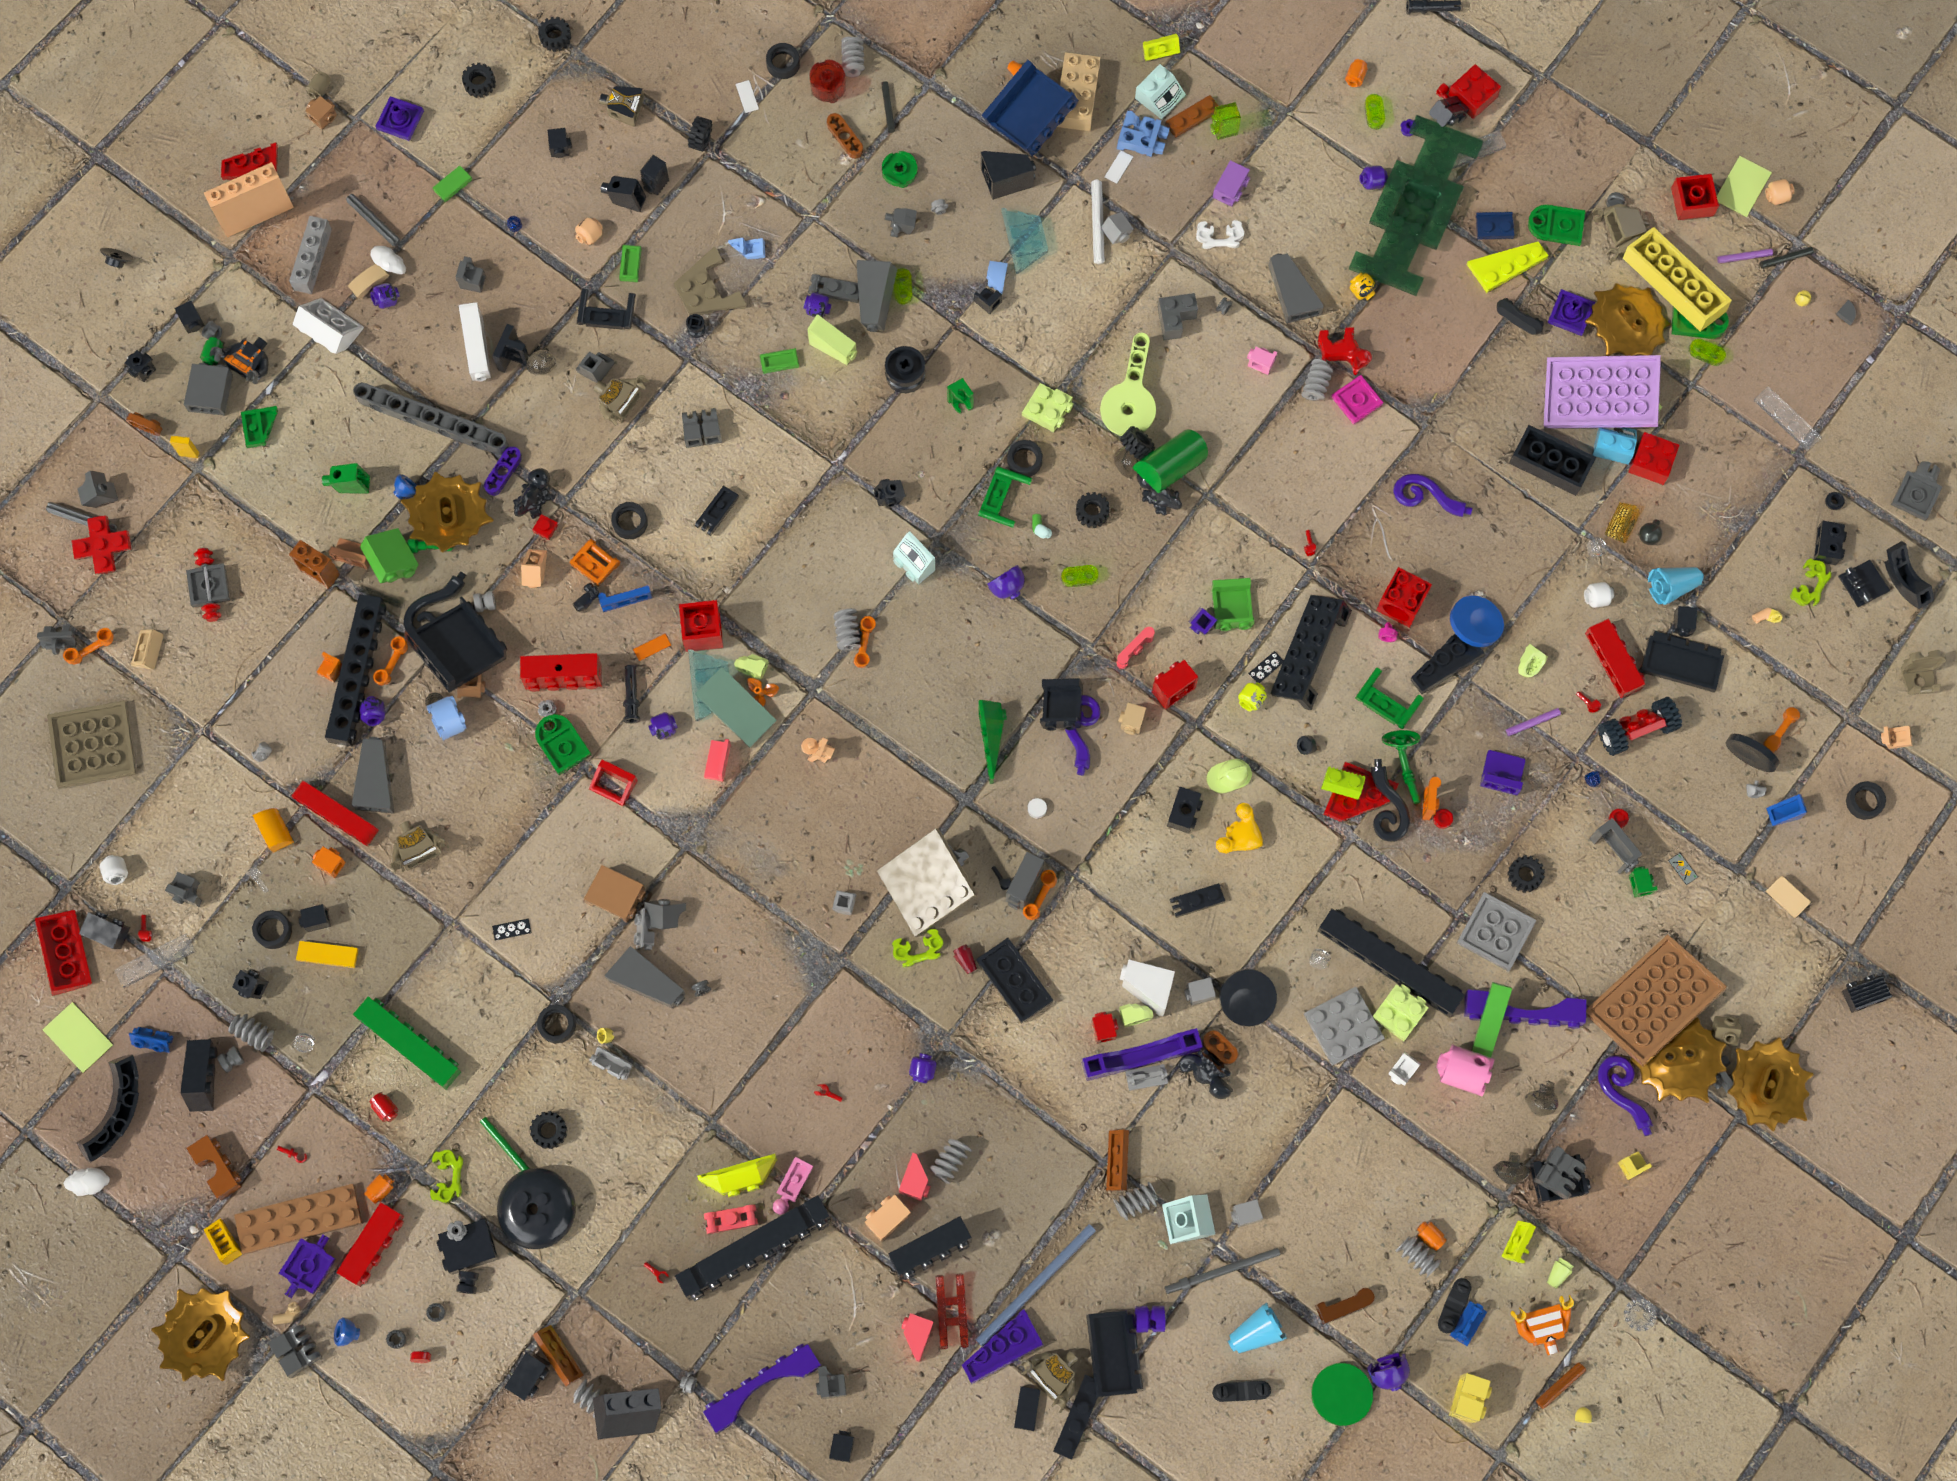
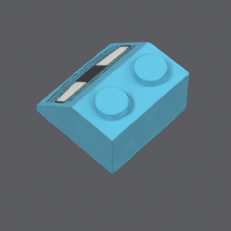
M1627 427L1598 428L1592 455L1628 465L1634 455L1637 430Z

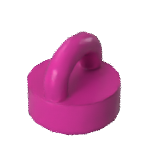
M1387 622L1385 627L1379 630L1378 638L1384 642H1394L1397 640L1398 632L1392 628L1390 622Z

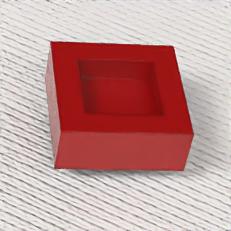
M541 514L532 531L550 540L558 527V522Z

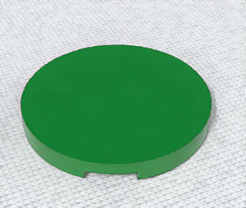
M1336 1363L1324 1368L1316 1376L1312 1384L1311 1399L1316 1411L1325 1421L1337 1426H1348L1359 1422L1367 1415L1373 1402V1389L1368 1377L1359 1368L1347 1363Z

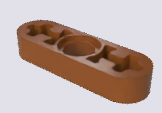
M837 113L830 114L827 117V127L850 158H860L863 154V145L841 115ZM833 120H834L835 122L838 121L839 129H838V127L836 126V124H834V123L832 124V121H833ZM846 132L850 137L844 140L840 138V135ZM851 142L855 149L858 148L857 152L855 150L852 151Z

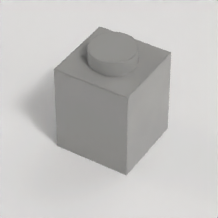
M1122 212L1108 216L1101 227L1112 244L1126 242L1134 229Z
M1211 978L1187 983V989L1184 990L1186 1000L1191 1002V1006L1212 1001L1216 997Z
M1257 1199L1235 1205L1232 1208L1233 1211L1230 1212L1234 1224L1237 1223L1238 1228L1263 1220Z

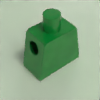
M358 463L337 465L330 468V475L322 476L323 486H332L338 493L369 494L370 475Z

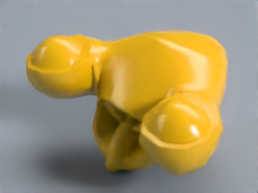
M1242 802L1237 805L1235 810L1241 821H1235L1226 828V837H1220L1216 841V849L1220 853L1227 854L1233 851L1255 850L1263 846L1262 834L1254 819L1253 808L1249 804Z

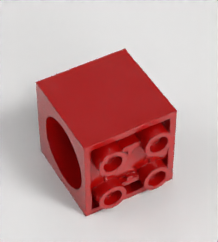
M1398 567L1376 611L1410 628L1432 584Z
M717 600L679 604L682 641L686 652L724 648L720 610Z

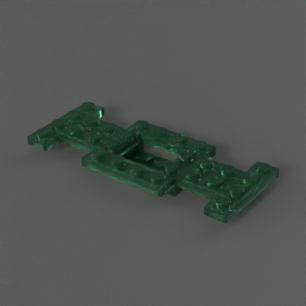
M1416 115L1409 131L1410 134L1425 139L1416 162L1412 166L1396 160L1369 221V224L1385 230L1374 257L1356 251L1349 266L1351 271L1362 274L1368 273L1372 279L1417 296L1424 280L1423 277L1408 272L1417 248L1422 244L1437 250L1464 186L1448 180L1459 153L1477 159L1484 142L1447 126L1441 127L1437 122Z

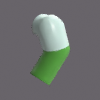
M1032 515V530L1034 534L1043 539L1050 538L1052 531L1042 525L1041 515Z

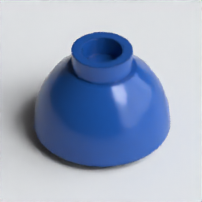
M398 474L394 482L395 490L393 493L399 499L412 497L416 494L417 485L407 476Z
M342 1317L339 1319L334 1331L335 1344L337 1346H346L353 1340H358L360 1328H356L354 1323L347 1318Z

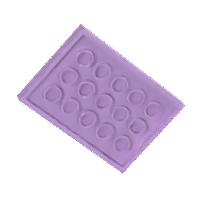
M1661 355L1547 357L1544 428L1658 427Z

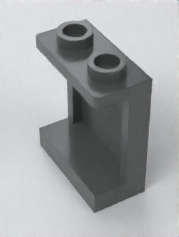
M1613 818L1599 827L1589 838L1593 844L1604 838L1624 864L1617 871L1618 874L1624 871L1627 874L1640 862L1638 859L1642 853Z

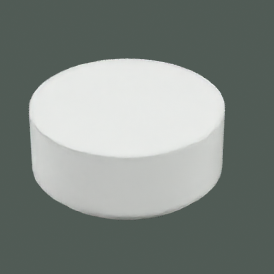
M1035 798L1029 802L1027 810L1031 817L1039 819L1046 814L1047 805L1042 799Z

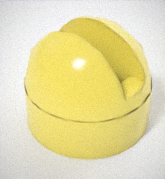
M1806 290L1800 291L1795 297V302L1799 306H1807L1811 301V294Z
M600 1028L598 1030L597 1039L599 1043H610L614 1039L613 1031L610 1028Z
M1585 1407L1579 1408L1575 1413V1421L1591 1423L1592 1414L1590 1410Z

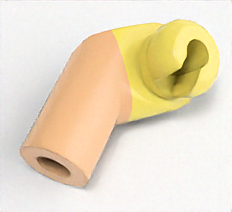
M1765 608L1752 615L1755 623L1763 620L1778 623L1783 618L1780 612L1771 608Z

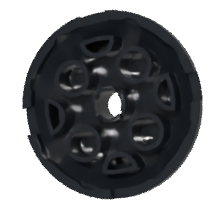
M543 1168L527 1169L514 1175L502 1188L497 1202V1217L502 1231L513 1243L526 1249H544L555 1245L571 1229L576 1213V1203L572 1189L559 1174ZM534 1203L538 1206L536 1214H533L530 1209Z

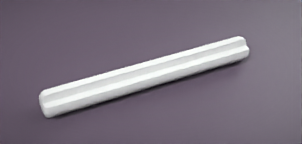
M1096 179L1091 182L1094 263L1102 264L1105 261L1104 232L1101 229L1103 225L1102 182Z

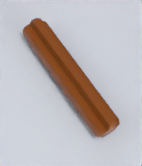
M1580 1362L1575 1364L1536 1400L1537 1405L1542 1409L1546 1408L1586 1371L1585 1367Z

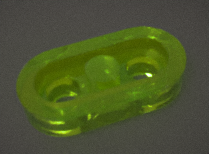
M1370 94L1367 96L1364 104L1366 122L1371 129L1377 130L1382 128L1385 123L1384 104L1381 96Z
M905 268L897 269L894 282L895 300L902 305L910 303L913 298L912 276L910 271Z
M1695 339L1689 346V353L1692 357L1713 366L1722 364L1726 357V352L1722 347L1703 339Z
M1093 565L1067 567L1061 573V581L1067 587L1093 585L1098 580L1099 572ZM1091 574L1092 578H1086V575ZM1072 576L1074 579L1069 581L1067 577Z

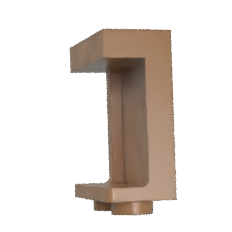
M601 865L584 897V901L586 904L603 909L628 923L629 919L634 918L637 912L636 906L638 902L643 901L646 892L643 884Z

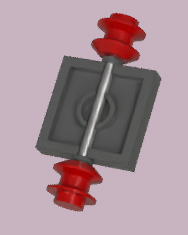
M199 548L194 553V556L198 558L195 564L201 567L186 570L190 604L193 608L203 606L201 610L206 613L202 615V618L208 622H215L222 616L221 613L217 612L221 607L216 603L230 601L226 567L224 563L211 565L214 562V559L210 558L213 555V551L208 548Z

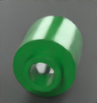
M209 337L205 341L200 355L202 363L210 366L218 364L214 360L215 355L210 356V350L212 347L223 348L221 340Z

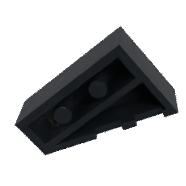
M211 1039L187 1040L180 1094L190 1112L214 1111L215 1058H217L218 1051Z

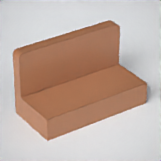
M340 538L337 546H331L329 550V555L333 560L368 569L370 565L360 548V543Z

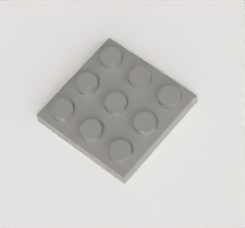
M1484 892L1461 933L1457 944L1509 972L1536 920Z
M1356 987L1304 1013L1331 1066L1385 1039Z

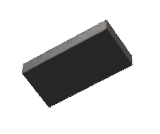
M1020 1386L1014 1428L1034 1431L1041 1390Z

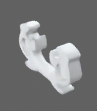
M1234 220L1231 224L1232 228L1229 225L1226 227V235L1230 236L1229 238L1213 239L1211 237L1214 233V227L1206 228L1207 222L1203 221L1197 225L1196 239L1203 243V249L1224 246L1238 248L1239 241L1244 237L1242 223Z

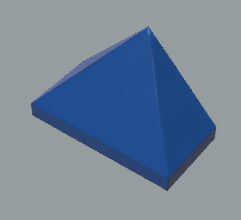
M1801 794L1766 808L1772 826L1799 820L1807 813Z

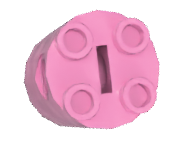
M1452 1044L1448 1052L1440 1054L1436 1068L1438 1069L1441 1083L1483 1096L1486 1088L1484 1083H1489L1492 1072L1489 1070L1492 1069L1495 1059Z

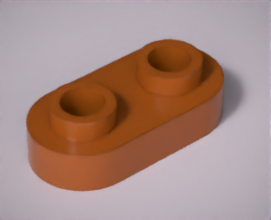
M134 412V414L129 413L126 418V422L155 436H159L163 430L160 426L161 423L154 419L147 420L137 412Z
M1212 1030L1205 1034L1203 1039L1204 1047L1222 1064L1231 1065L1236 1061L1238 1057L1237 1049L1221 1033ZM1213 1038L1217 1043L1212 1045L1209 1040ZM1229 1052L1231 1057L1225 1058L1224 1053Z

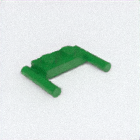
M997 466L978 516L1014 528L1016 521L999 515L1012 479L1031 485L1033 478Z
M1376 667L1355 699L1393 725L1396 724L1400 729H1404L1424 698L1421 695H1417L1409 708L1406 709L1372 687L1382 673V670Z

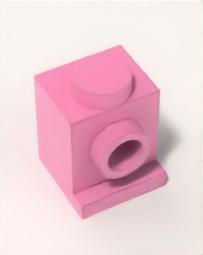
M1251 348L1247 359H1249L1248 366L1268 375L1276 360L1277 352L1274 351L1272 354L1265 348Z

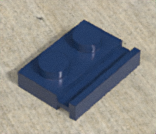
M1476 212L1477 240L1513 239L1515 236L1513 212Z

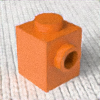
M324 846L315 852L312 861L317 868L333 878H336L346 862L339 856L340 853L332 847L327 849Z

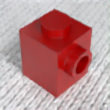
M1106 1012L1095 1014L1091 1022L1096 1043L1116 1040V1030H1118L1116 1018L1113 1019L1112 1014H1107Z

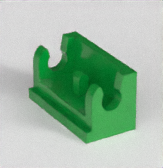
M963 378L947 386V402L951 403L959 414H961V409L958 407L959 404H964L969 411L974 408V394Z

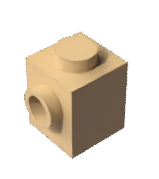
M1128 703L1125 712L1121 711L1118 722L1122 723L1121 729L1130 735L1139 734L1146 708Z

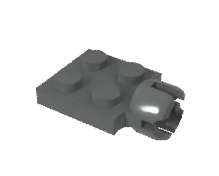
M1922 461L1914 473L1906 472L1891 503L1892 506L1924 521L1928 519L1942 489V486L1937 484V479L1941 472L1940 468L1934 465L1933 469H1930L1928 472L1931 462Z

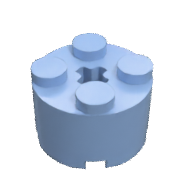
M447 696L426 706L428 713L432 714L431 720L443 741L467 729L465 719L461 712L458 713L457 704L453 696Z

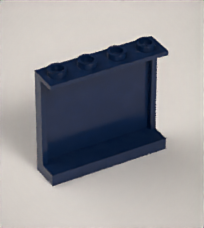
M1027 59L981 116L989 125L1033 157L1041 149L1043 143L1052 136L1057 126L1063 123L1067 114L1076 107L1079 100L1073 92L1070 93L1038 70Z

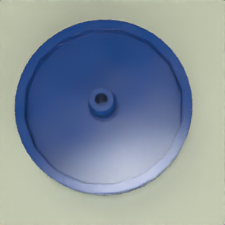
M1474 595L1463 597L1451 610L1450 623L1453 631L1463 642L1471 646H1490L1503 633L1504 620L1501 612L1491 601L1483 597Z

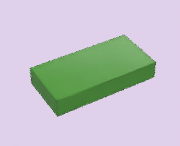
M459 165L433 187V191L446 202L470 183L472 177Z
M623 245L620 281L638 282L641 246Z
M796 348L760 354L763 374L799 368Z

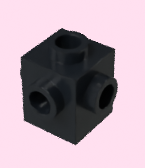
M138 350L130 354L124 362L128 368L127 372L133 378L137 377L142 382H145L156 370L151 362L153 359L144 352L142 354Z
M884 479L874 488V497L877 500L878 506L893 507L906 497L901 480Z
M249 969V971L240 970L235 977L232 988L239 991L238 995L241 997L261 999L269 981L262 978L260 972L254 969Z

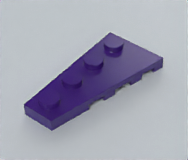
M1025 1309L962 1364L971 1385L1043 1347V1343Z

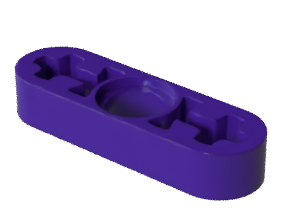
M508 447L484 482L487 494L496 496L502 491L522 460V455L518 448ZM515 453L516 458L513 457L510 460L509 454L513 455ZM501 467H506L508 472L505 475H499L498 470ZM494 483H495L496 486H497V488H496V489H495V488H492V489L490 490L489 485H490V484H491V485H494Z

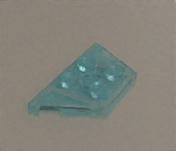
M1001 208L1015 272L1019 274L1048 252L1041 217L1027 215L1019 211L1018 213L1007 211V208Z
M690 649L688 654L695 721H700L713 712L695 693L721 667L729 673V666L727 661L714 659L712 656L702 655Z

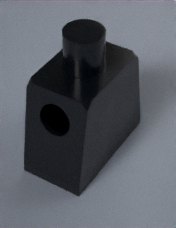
M613 176L610 183L603 182L601 184V193L608 194L613 204L641 212L647 196L638 179Z

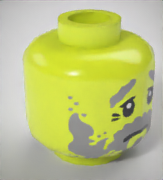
M1257 682L1255 684L1247 683L1238 695L1240 706L1247 711L1258 710L1267 698L1264 686Z

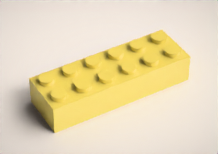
M1655 227L1627 247L1623 259L1700 332L1726 313L1732 300Z

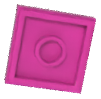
M1362 375L1331 396L1353 425L1381 407L1384 403Z

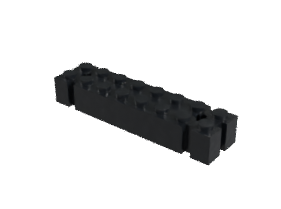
M817 1195L799 1207H795L701 1260L696 1265L676 1274L675 1278L685 1297L689 1301L694 1300L696 1302L705 1296V1291L709 1289L712 1292L723 1286L722 1283L729 1280L731 1282L741 1276L740 1272L746 1269L751 1271L758 1267V1262L763 1259L768 1261L776 1256L775 1253L779 1250L786 1251L794 1246L793 1242L799 1239L801 1241L808 1239L812 1236L810 1232L813 1230H824L829 1226L828 1223L831 1222L830 1216Z

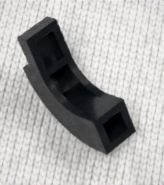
M1900 541L1886 550L1888 560L1884 563L1887 573L1899 593L1917 609H1921L1933 602L1932 585L1923 581L1912 568L1907 544Z

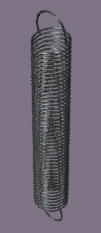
M368 587L358 590L361 593L364 592V594L376 592ZM378 592L377 594H368L369 596L375 597L381 596V598L388 597L385 594L381 595L380 592ZM392 597L383 599L385 603L388 602L390 605L391 603H400V600H393ZM393 604V606H395V607H400V606H398V605H401V604Z

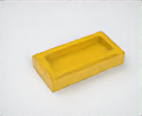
M171 436L170 443L179 456L198 458L199 451L189 437Z

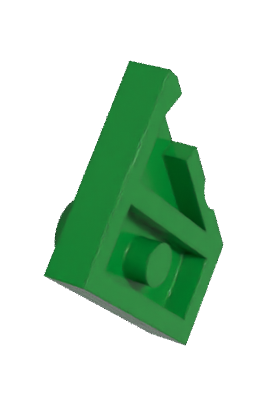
M277 406L241 412L247 448L266 445L278 414Z

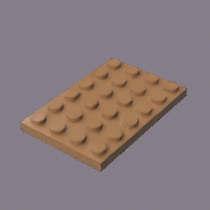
M1667 934L1586 1009V1016L1644 1067L1726 990L1727 986Z

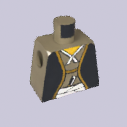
M614 86L611 95L603 93L600 95L599 104L607 106L608 115L611 118L635 127L645 98L643 88Z

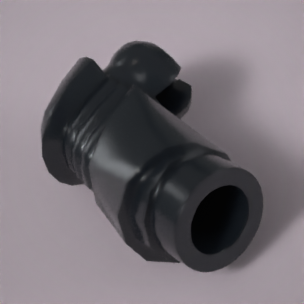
M592 583L584 586L586 593L572 603L577 612L586 610L593 600L599 598L597 586H593Z

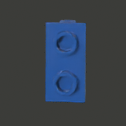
M142 1027L134 1028L133 1032L129 1033L131 1045L137 1048H148L156 1052L170 1053L168 1043L173 1042V1036L170 1033L156 1030L155 1035L152 1036V1029Z
M1469 1301L1459 1318L1456 1328L1449 1336L1468 1346L1487 1311L1483 1309L1482 1305Z

